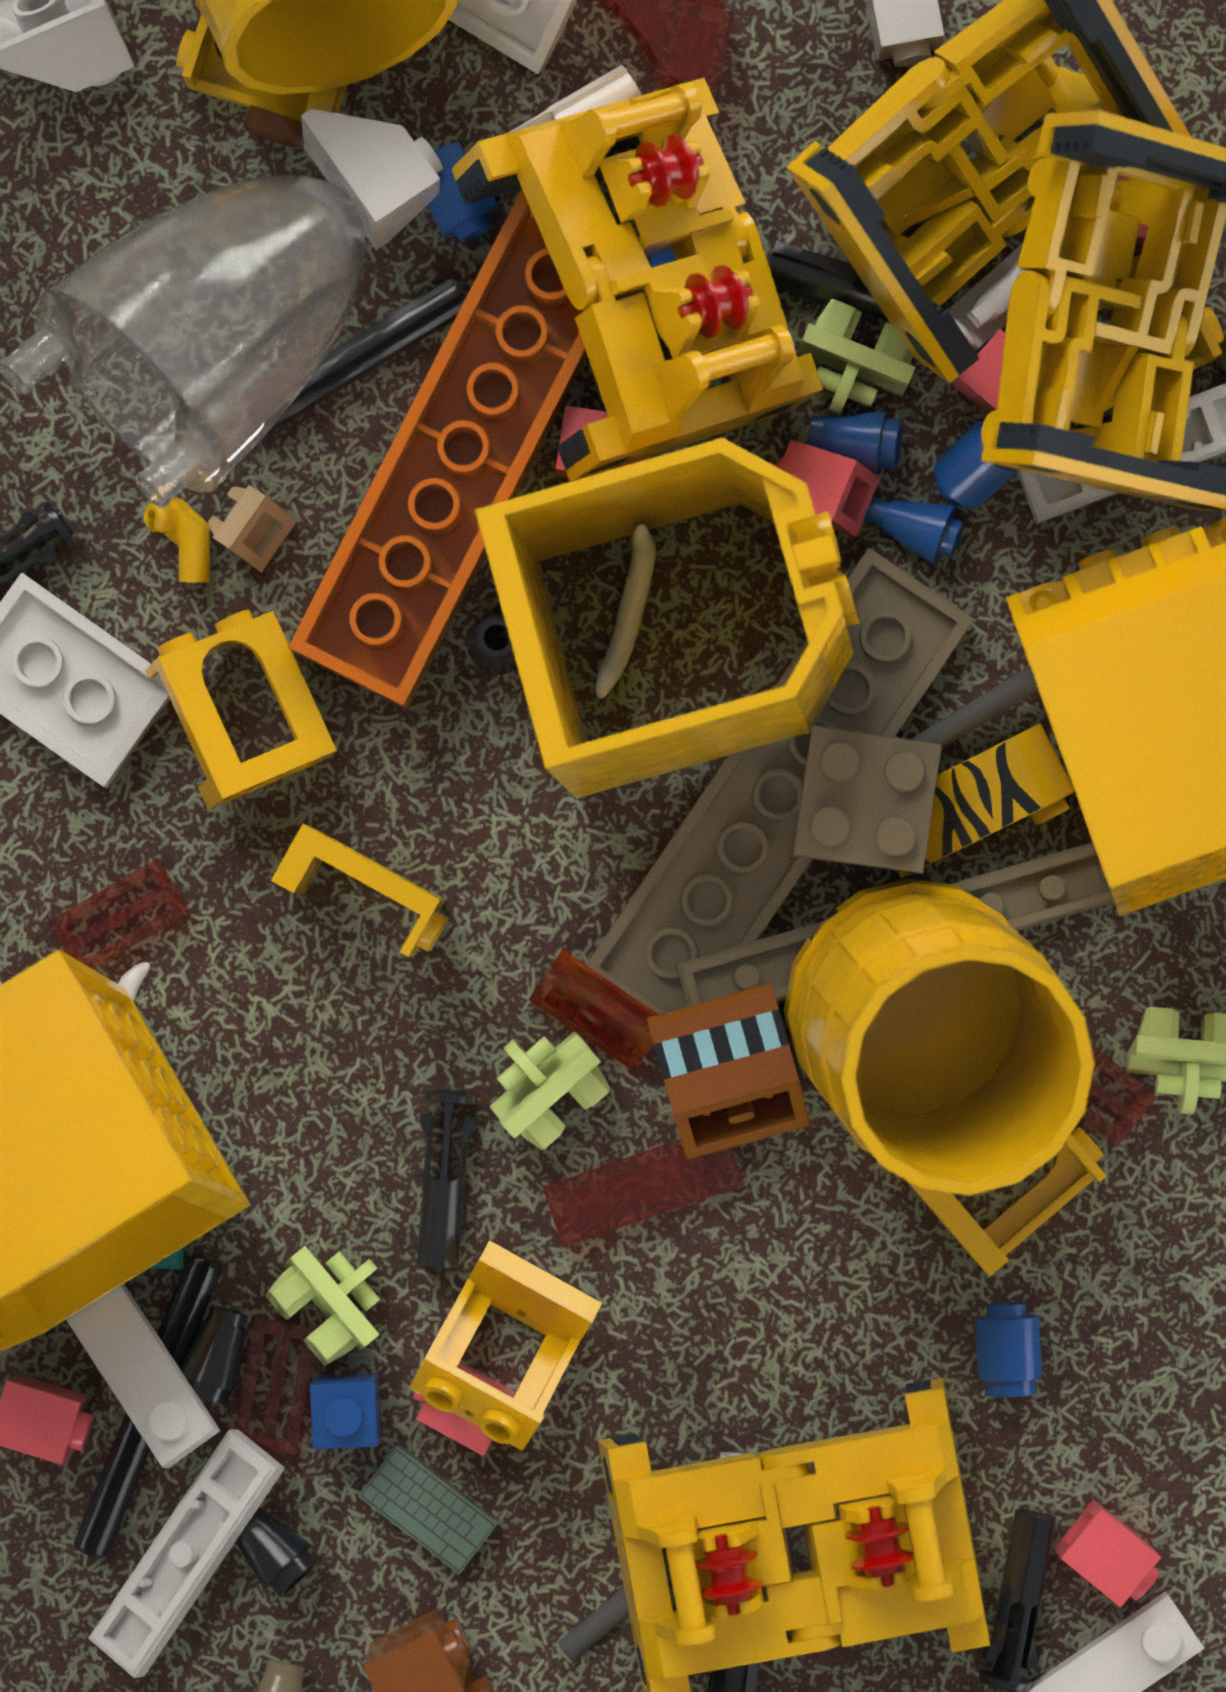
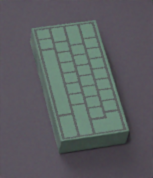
M399 1443L395 1445L358 1494L360 1499L458 1574L465 1568L499 1522L496 1517Z

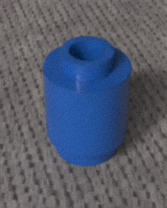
M454 142L434 150L442 164L443 170L437 173L440 178L439 194L427 206L442 236L449 238L457 235L460 243L469 242L482 236L494 227L491 217L500 210L498 203L494 197L465 205L451 170L465 155L461 144Z
M984 421L974 423L934 464L937 489L942 497L952 505L964 506L970 509L980 508L1018 471V469L981 461L983 452L981 428Z
M1024 1302L987 1304V1315L975 1317L978 1380L985 1382V1395L990 1397H1021L1036 1394V1379L1042 1377L1039 1315L1026 1313V1304Z

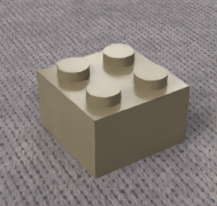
M812 726L793 856L917 875L923 874L942 744Z

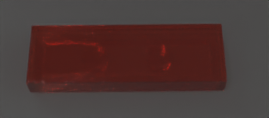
M679 1138L545 1184L542 1187L562 1246L566 1247L743 1186L744 1183L732 1148L686 1160L682 1142Z

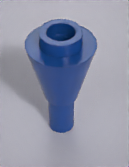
M875 497L872 498L863 520L882 527V531L934 566L937 565L942 555L950 558L953 557L964 528V522L955 519L956 505L894 500L889 503Z

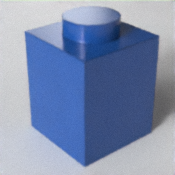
M379 1373L315 1376L310 1384L313 1450L378 1446L382 1438Z

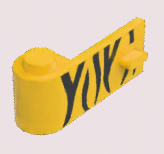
M1041 723L937 775L924 867L1029 815L1036 826L1070 809L1064 797L1074 793L1075 790ZM898 872L901 878L910 874Z

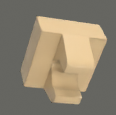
M248 485L246 489L232 487L227 495L237 503L224 522L213 515L209 519V528L214 533L212 538L262 573L298 520L252 486Z

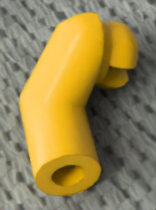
M166 496L163 500L154 499L150 501L144 512V521L151 532L164 533L179 547V582H210V528L207 522L183 499Z

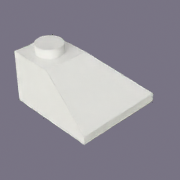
M0 0V69L78 92L90 86L106 85L114 81L122 72L135 67L107 0Z
M310 109L301 115L303 140L305 143L304 149L375 250L388 243L439 194L440 178L437 173L443 170V167L436 153L423 137L413 141L402 125L323 110Z

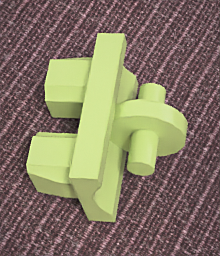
M831 299L819 316L816 324H808L797 352L801 356L811 353L815 362L844 373L841 375L821 366L817 370L822 387L835 393L829 410L841 414L847 398L871 407L878 390L855 381V378L902 397L916 367L910 365L913 356L890 323H885L874 349L854 342L851 338L862 313L850 305Z
M1146 1008L1141 1019L1138 1035L1127 1053L1126 1073L1156 1075L1155 1093L1177 1095L1179 1114L1193 1115L1198 1097L1219 1099L1222 1088L1221 1081L1226 1082V1013L1214 1012L1205 1014L1201 1020L1200 1040L1179 1038L1178 1011L1171 1008Z
M576 1031L572 1032L556 1048L544 1036L527 1052L512 1039L503 1048L513 1059L514 1063L497 1077V1080L507 1091L491 1104L490 1108L500 1119L501 1125L514 1139L521 1134L536 1147L544 1150L562 1135L566 1127L561 1119L550 1109L556 1101L569 1092L586 1110L597 1104L610 1092L611 1088L597 1066L601 1061Z
M304 1246L283 1265L286 1271L279 1276L265 1295L277 1311L287 1320L310 1300L315 1303L327 1320L307 1336L304 1341L318 1360L326 1366L346 1355L352 1349L358 1353L380 1335L347 1296L350 1292L365 1311L375 1305L380 1298L364 1280L378 1268L371 1259H368L355 1270L339 1251L325 1263L340 1280L341 1283L338 1285L307 1247Z

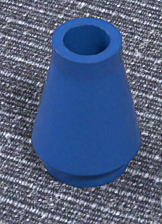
M888 411L827 417L813 415L810 421L807 445L857 460L876 474H880L882 468L896 470L902 446L903 420L889 418Z

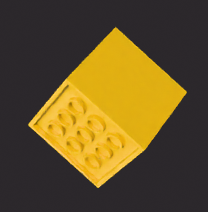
M724 438L475 510L545 769L576 799L809 733L854 655L847 627L859 624L847 576L837 570L842 560L828 511L815 515L805 482ZM737 504L775 523L809 642L786 685L587 742L538 562L632 535L639 524L646 525L648 530Z
M1226 518L1211 523L1205 528L1201 526L1182 534L1178 527L1159 530L1141 540L1143 548L1121 556H1117L1116 550L1113 549L1093 554L1078 563L1079 571L1063 576V581L1044 583L1019 594L1016 593L1006 597L1016 630L1038 685L1042 703L1119 916L1226 879Z
M59 949L0 985L1 1352L44 1334L251 1206L126 989Z

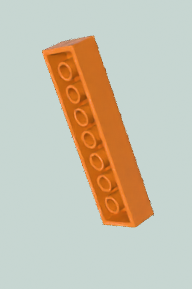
M521 189L288 646L295 654L406 710L409 709L487 555L475 510L516 498L588 357L575 320L584 309L578 310L570 302L523 189Z

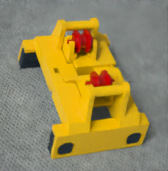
M943 1377L906 1384L905 1399L910 1424L775 1448L759 1453L758 1457L753 1453L651 1471L647 1444L635 1433L598 1440L643 1692H691L688 1675L825 1651L835 1648L841 1643L842 1647L946 1627L951 1653L990 1646L988 1621ZM809 1462H814L815 1468L809 1469ZM883 1494H890V1495H885V1496H880V1497H875V1498H870V1499H865V1500H860V1501H855V1502L840 1504V1505H838L840 1520L831 1521V1522H826V1523H822V1522H821V1521H825V1520L836 1519V1514H837L836 1503H841V1502H846V1501H852V1500H857V1499H862V1498H867V1497H873V1496H878V1495H883ZM803 1525L811 1570L793 1573L786 1528ZM662 1548H666L667 1558L677 1610L674 1611L672 1608Z

